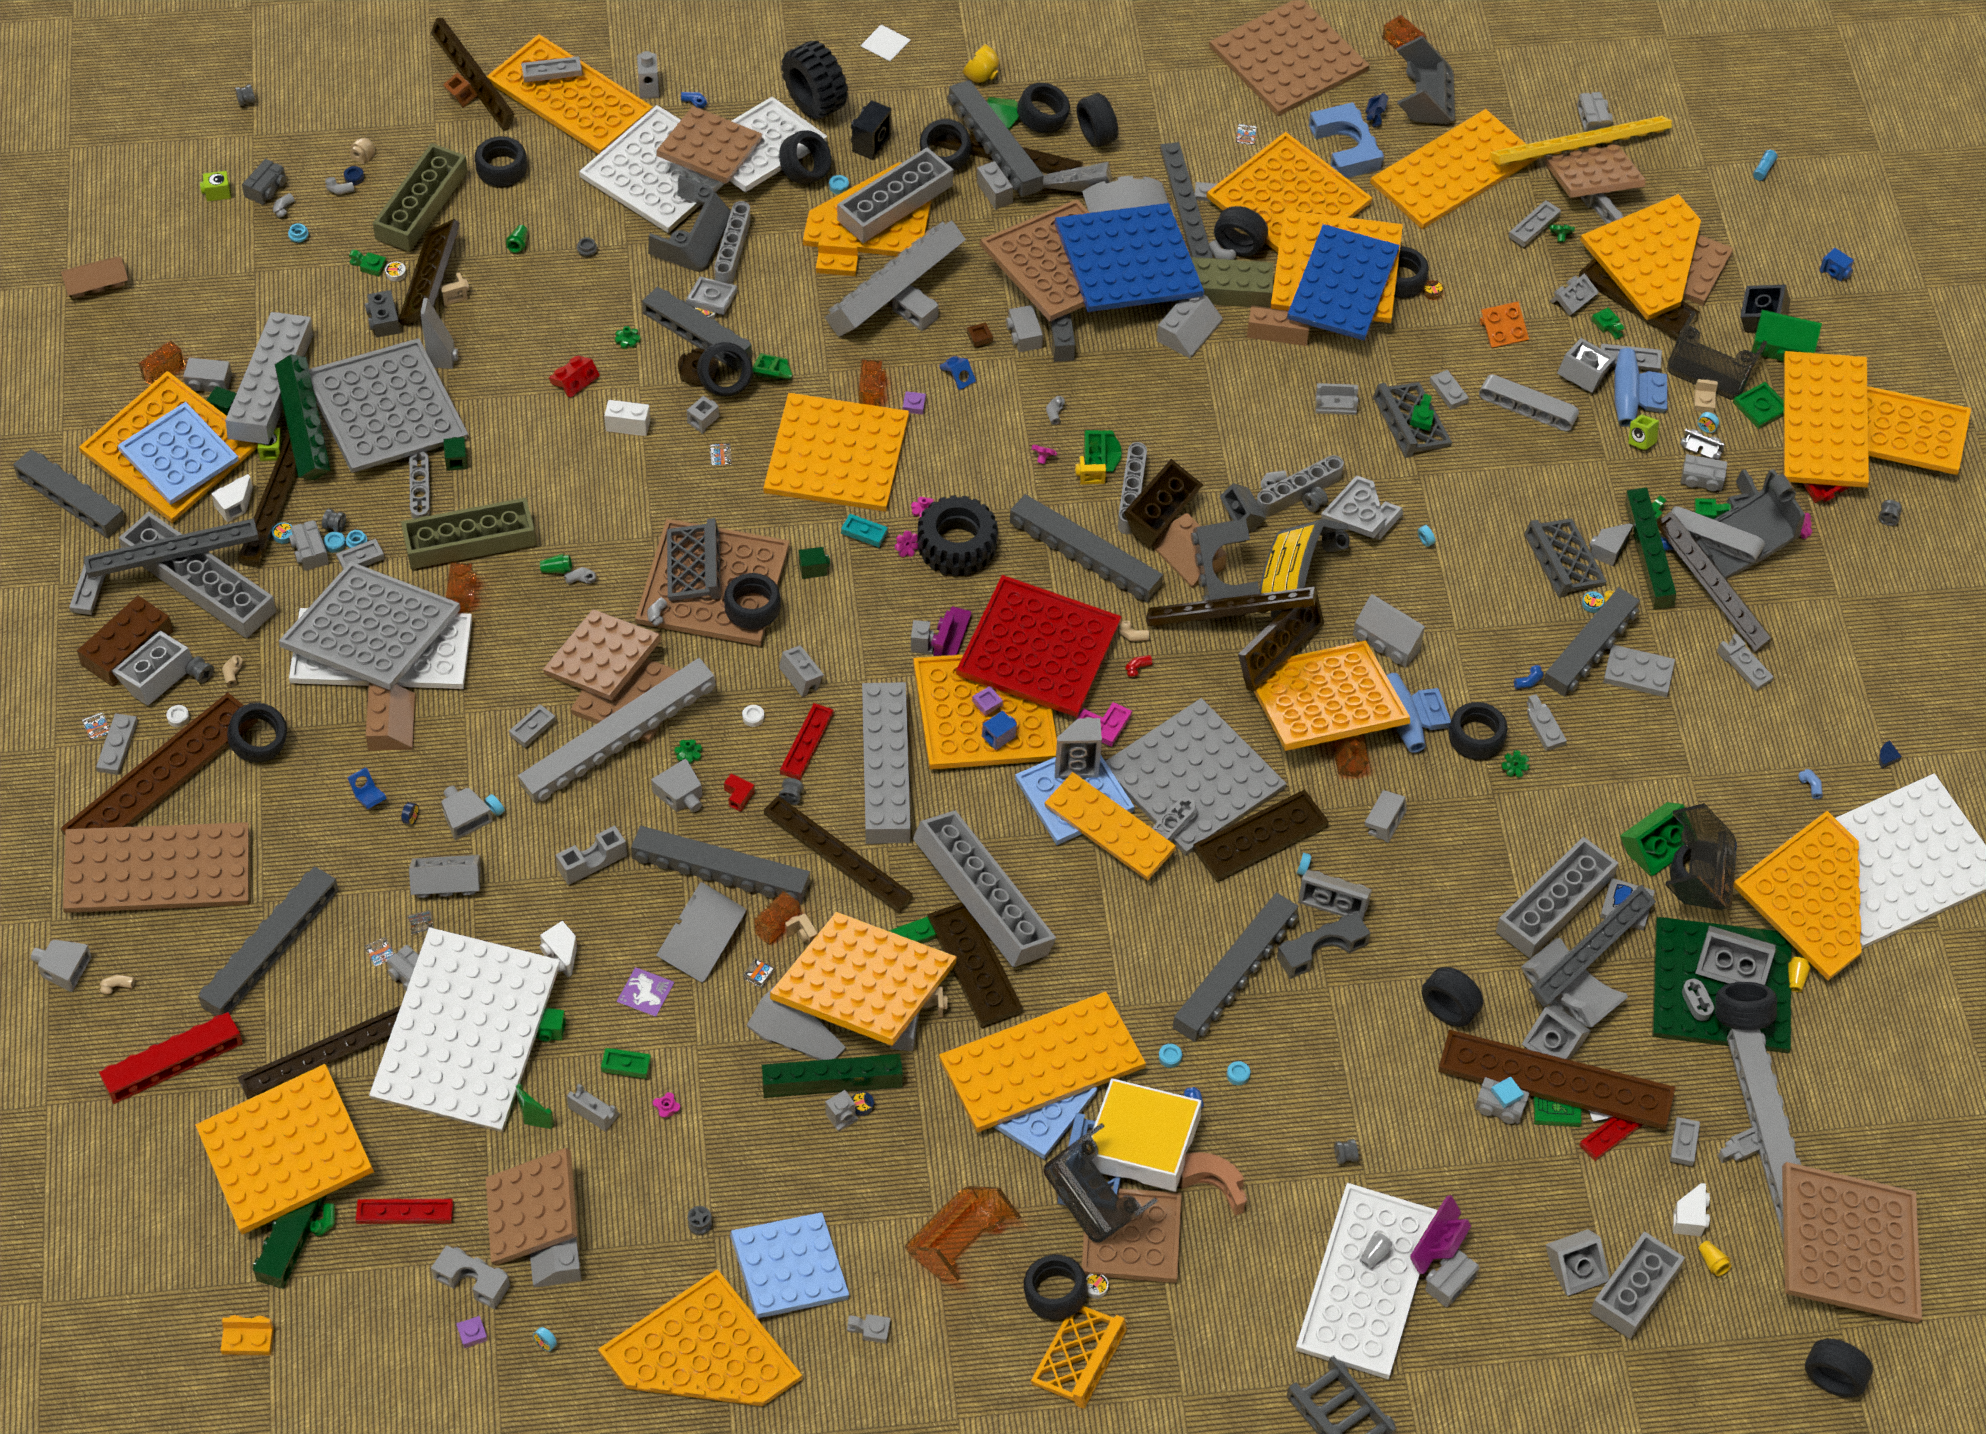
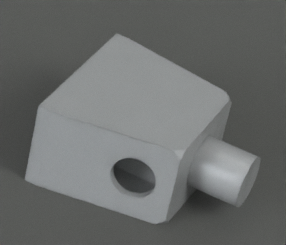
M644 51L637 55L640 99L659 98L657 54ZM645 77H651L652 82L645 83Z
M686 758L651 779L652 792L673 810L680 811L687 806L692 812H696L702 807V803L699 800L702 797V786Z
M449 786L444 790L446 798L441 802L442 809L455 840L492 822L491 809L470 788H465L458 792L455 786Z
M52 940L46 951L35 948L31 954V960L38 962L39 972L44 979L70 992L74 990L92 957L88 945L60 940Z

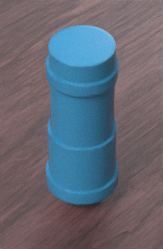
M1766 150L1759 165L1753 173V177L1756 180L1762 181L1766 177L1767 172L1778 158L1775 151Z

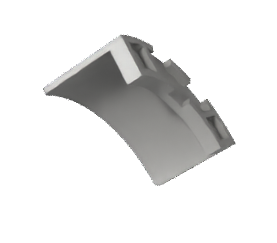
M1133 176L1118 177V181L1109 183L1102 181L1082 191L1090 213L1168 203L1163 184L1149 177H1143V179H1133Z
M700 882L678 918L682 921L681 924L675 923L656 956L696 980L704 982L745 914L746 908Z
M1556 938L1521 966L1531 984L1534 985L1569 950L1561 938ZM1584 970L1549 1004L1556 1005L1573 1016L1582 1025L1593 1027L1628 996L1626 993L1616 991L1604 985Z

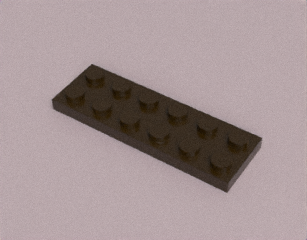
M455 218L427 231L398 322L403 326L421 318L424 298H428L432 306H434L439 294L440 284L444 279L445 269L448 266L450 253L453 250L455 238L458 235L457 231L460 223Z
M1595 258L1580 271L1579 277L1585 273L1597 289L1645 319ZM1682 300L1680 307L1646 321L1676 339L1699 317L1700 312Z
M1318 594L1316 595L1314 606L1290 608L1282 611L1238 654L1248 691L1254 692L1324 624Z
M1304 789L1194 843L1193 850L1213 878L1218 881L1327 827L1329 821Z
M961 902L927 914V918L943 952L956 956V964L952 971L980 1027L1022 1013L1023 1007L986 933L965 905Z

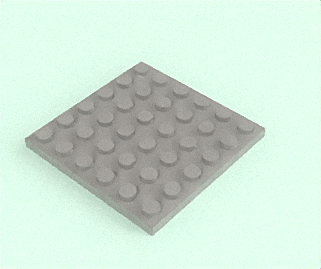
M419 338L309 369L316 402L351 473L405 458L422 451L425 452L444 446L445 438L464 437L465 440L468 439V433Z
M350 562L279 640V646L391 690L459 612L460 603Z
M1202 698L1105 761L1127 796L1154 824L1180 798L1190 797L1194 800L1197 809L1196 814L1171 840L1185 856L1194 851V843L1231 826L1286 788L1287 784ZM1189 805L1182 806L1183 811L1191 810ZM1169 819L1165 823V826L1170 829L1177 825L1175 819Z

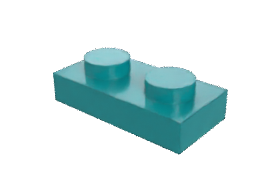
M853 514L848 515L841 528V534L876 547H880L888 533V527Z

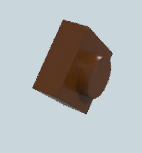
M986 322L967 327V334L974 347L993 342V335Z

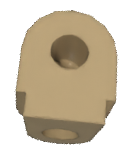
M367 138L357 139L351 145V159L365 164L366 161L369 162L375 154V147L372 141Z

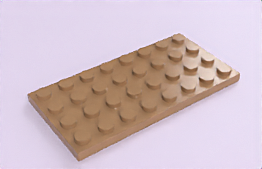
M248 822L66 829L64 913L249 905Z

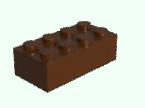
M137 595L77 650L81 666L110 686H115L119 680L112 670L159 631L169 636L173 632L170 617Z

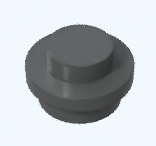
M584 237L577 244V251L583 256L593 255L597 251V244L592 238Z

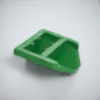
M988 97L987 103L1007 129L1010 130L1019 118L1017 112L1018 103L1012 99Z
M760 353L753 365V374L756 376L773 379H791L793 374L788 365L787 358Z
M1113 430L1084 431L1083 456L1085 465L1105 464L1106 472H1113L1122 458L1121 445Z
M520 1083L517 1084V1097L524 1124L552 1129L554 1127L552 1110L549 1108L545 1109L523 1090Z

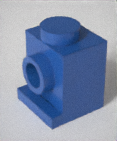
M1834 248L1823 258L1819 271L1821 273L1825 271L1841 282L1852 274L1854 260L1837 248Z

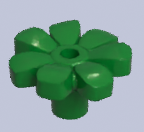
M1550 225V232L1558 234L1557 242L1564 243L1566 235H1571L1572 232H1575V227L1569 225Z
M624 326L623 331L617 330L615 333V342L620 344L622 349H627L628 345L635 347L636 343L641 341L638 330L635 328L631 330L629 326Z
M693 739L679 741L680 747H675L674 749L679 762L686 758L689 764H691L693 759L695 761L701 759L700 752H702L701 744L696 745V741Z
M1514 750L1513 755L1507 753L1504 756L1506 761L1501 763L1502 768L1507 770L1506 774L1509 777H1512L1514 773L1518 778L1522 777V770L1527 771L1529 769V764L1526 763L1529 761L1526 754L1521 755L1519 750Z

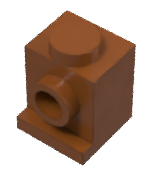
M458 72L443 84L448 93L462 107H465L477 96L470 83Z

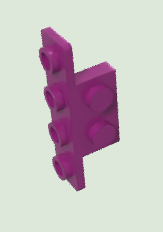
M952 606L950 611H946L944 618L940 617L937 626L939 633L938 635L934 634L931 642V647H934L933 656L957 655L971 617V611Z
M1452 1195L1446 1196L1410 1255V1259L1419 1274L1426 1272L1433 1259L1452 1258L1471 1228L1468 1219L1457 1220L1461 1211Z

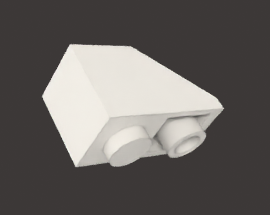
M247 474L211 493L215 508L227 523L246 513L253 491L251 478Z
M561 921L540 935V949L546 957L550 956L560 960L561 964L558 971H563L567 977H570L577 950L576 936Z
M1699 1184L1677 1202L1673 1212V1234L1702 1237L1704 1229L1709 1227L1710 1215L1706 1214V1207L1709 1206L1710 1195L1706 1193V1184Z

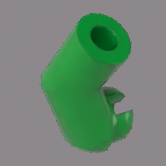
M324 1204L323 1218L311 1222L310 1230L314 1235H323L334 1226V1204Z

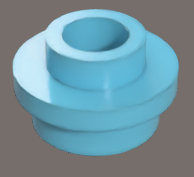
M299 223L292 225L288 231L289 239L293 242H302L309 235L308 229Z
M353 530L346 537V545L349 548L367 542L366 535L360 530Z

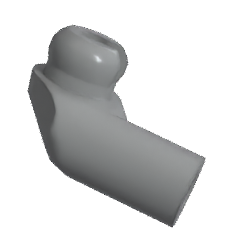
M329 177L325 180L326 189L337 195L354 192L352 182L340 185L336 183L334 177Z
M288 193L275 202L273 212L276 213L278 218L287 214L284 208L295 201L294 197Z
M1217 240L1208 244L1216 259L1234 260L1236 258L1234 250L1222 249Z
M1056 396L1046 407V412L1052 425L1060 423L1058 413L1065 404L1062 396Z
M582 567L565 574L564 578L568 585L576 581L590 584L596 580V574L594 571Z
M660 597L647 610L648 621L652 622L654 626H658L663 622L660 611L667 606L664 598Z

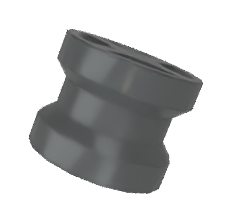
M247 84L244 88L235 87L240 107L244 106L245 103H255L254 93L250 84Z
M1315 486L1311 489L1310 493H1305L1302 496V502L1310 512H1316L1319 506H1324L1328 503V497L1322 488Z
M1894 500L1884 501L1878 516L1879 521L1887 526L1898 524L1902 505Z
M330 508L325 511L322 518V528H331L334 532H341L346 523L345 513H336Z
M197 656L188 663L186 673L191 677L195 676L196 681L199 683H205L213 675L214 667L209 663H205L202 657Z
M794 778L784 779L782 782L783 789L779 792L778 796L791 805L798 804L801 799L800 793L804 789L803 783Z
M1349 1139L1345 1143L1341 1141L1334 1143L1335 1157L1339 1165L1344 1164L1346 1161L1358 1162V1149L1354 1139Z
M704 1206L691 1208L687 1215L690 1232L698 1236L707 1234L712 1226L710 1211Z

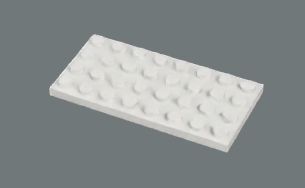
M300 608L298 619L308 608ZM457 613L396 684L401 687L464 689L472 614ZM293 652L289 674L290 683L369 686L368 681Z
M1347 1183L1295 1351L1327 1361L1334 1355L1338 1361H1342L1347 1367L1389 1380L1419 1278V1273L1412 1263L1410 1255L1438 1210ZM1381 1233L1393 1243L1391 1251L1372 1266L1371 1269H1368L1361 1264L1359 1259L1362 1257L1371 1237Z

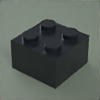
M873 100L862 108L860 115L857 119H853L850 127L852 129V152L871 160L875 158L891 137L892 108Z
M1786 284L1746 286L1740 315L1745 332H1756L1762 310L1788 316L1791 299Z

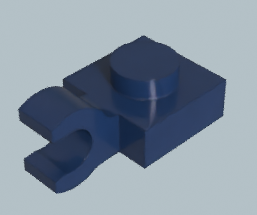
M1385 93L1374 96L1368 101L1365 111L1367 114L1366 120L1373 119V127H1377L1382 123L1380 114L1385 111L1389 99Z

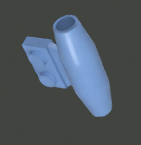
M1631 348L1619 350L1615 368L1614 402L1619 425L1624 427L1630 426V422L1637 416L1638 405L1647 411L1665 413L1667 410V374L1651 371L1639 374L1635 350Z
M1390 673L1386 676L1410 716V724L1395 728L1409 752H1419L1425 748L1422 727L1429 728V730L1449 728L1451 722L1438 688L1418 690L1417 693L1411 696L1399 674Z

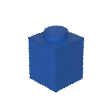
M1001 711L983 723L981 736L997 750L1016 737V721L1013 717Z

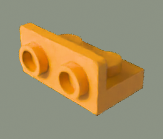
M830 242L818 243L816 273L856 276L858 264L857 245Z
M238 1315L222 1318L223 1335L220 1350L222 1355L271 1356L274 1327L270 1318L265 1316L243 1318Z

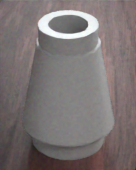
M1381 1233L1373 1235L1359 1261L1366 1268L1371 1269L1372 1266L1391 1251L1393 1243Z

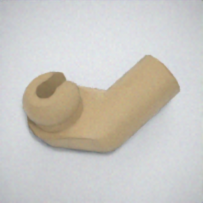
M1122 621L1120 623L1119 632L1129 641L1149 640L1148 630L1136 631L1131 628L1130 621Z
M238 655L232 656L222 668L228 687H233L237 684L235 674L243 663L242 658Z
M123 975L105 978L100 983V992L111 994L113 987L116 986L132 989L135 978Z

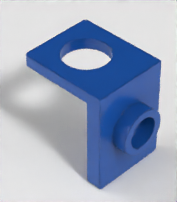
M953 356L947 359L945 363L939 365L941 370L951 371L958 389H962L976 381L968 359ZM963 370L968 372V379L965 382H961L959 379V374Z
M366 767L347 777L355 798L367 809L387 799L386 795L374 785L369 770ZM365 776L367 779L366 784L360 788L356 787L355 782L357 778Z

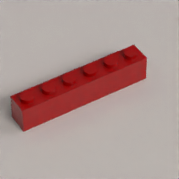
M229 1012L223 1015H217L212 1020L203 1024L195 1025L184 1033L173 1035L168 1040L152 1045L143 1052L130 1055L117 1064L108 1065L104 1070L99 1071V1075L114 1105L241 1046L243 1043Z

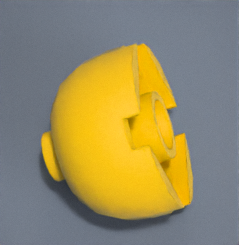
M985 44L975 53L976 56L969 60L962 72L965 77L976 83H982L988 79L992 81L999 72L996 70L999 65L998 55L990 46Z

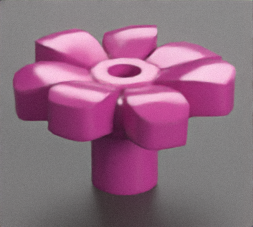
M1032 445L1031 449L1039 454L1037 460L1039 463L1045 464L1047 456H1057V452L1054 449Z
M919 497L918 502H912L911 504L912 514L914 516L919 515L920 518L924 509H929V505L934 500L932 498Z
M1805 513L1800 534L1802 539H1807L1812 534V529L1809 528L1812 527L1810 513Z
M906 530L903 535L897 536L895 550L899 551L898 554L901 557H905L906 554L912 557L915 554L913 549H918V543L916 542L917 534H912L911 531Z

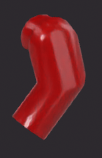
M1151 655L1132 658L1125 666L1127 676H1137V668L1151 666Z

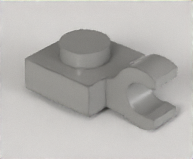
M866 1314V1320H862L857 1316H849L847 1331L863 1333L862 1340L886 1344L890 1318Z

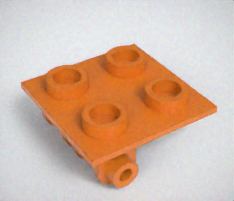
M1519 301L1481 309L1482 317L1480 318V324L1486 328L1491 348L1529 340Z

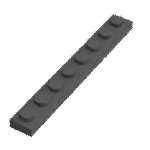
M1180 143L1160 144V152L1190 256L1213 258Z
M253 518L84 556L83 558L88 578L252 542L259 540Z
M1640 885L1529 989L1543 1007L1557 997L1656 902L1644 886Z

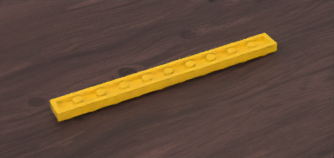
M1658 116L1490 152V159L1498 163V165H1509L1512 161L1524 162L1527 158L1531 157L1542 158L1545 154H1560L1564 150L1575 151L1583 146L1594 147L1597 143H1612L1616 139L1627 140L1630 139V136H1646L1649 132L1660 133L1664 132V129L1672 128V120L1664 116Z

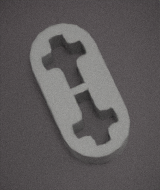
M1697 979L1687 980L1683 986L1682 995L1694 1018L1706 1021L1711 1017L1714 1005L1701 981ZM1692 987L1693 990H1697L1696 995L1694 991H1689V988ZM1701 1005V1007L1703 1009H1707V1011L1704 1012L1702 1009L1698 1010L1699 1006Z

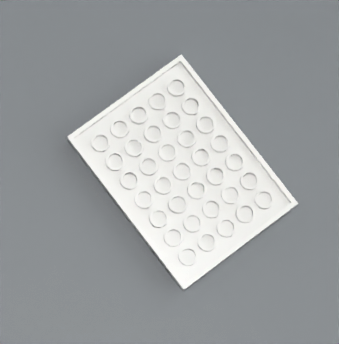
M1935 773L1835 818L1859 841V915L1861 916L1860 944L1862 949L1986 892V845Z
M429 927L371 1088L370 1098L503 1132L517 1093L516 1085L520 1083L539 1024L561 964L560 960Z

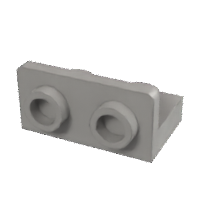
M1584 273L1579 278L1575 275L1567 281L1568 286L1566 288L1561 286L1553 292L1555 297L1550 301L1554 303L1558 300L1570 316L1599 292Z

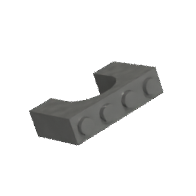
M1246 519L1205 525L1193 529L1191 542L1193 546L1196 545L1195 563L1196 566L1200 567L1201 575L1198 576L1200 587H1203L1205 594L1202 596V601L1260 594L1258 581L1229 585L1217 578L1212 566L1213 556L1221 546L1250 540Z

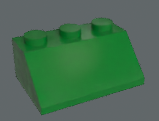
M1762 310L1754 335L1751 354L1784 361L1785 351L1815 353L1822 323Z
M1666 802L1620 835L1627 854L1649 876L1655 875L1670 864L1674 854L1682 845L1699 840L1684 804Z

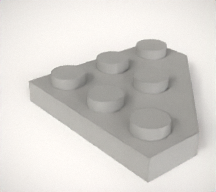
M1357 475L1321 513L1322 519L1347 524L1349 530L1374 538L1385 526L1374 481Z

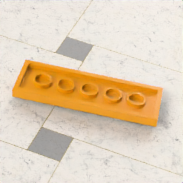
M1074 772L1044 802L1047 809L1147 881L1176 850V845Z

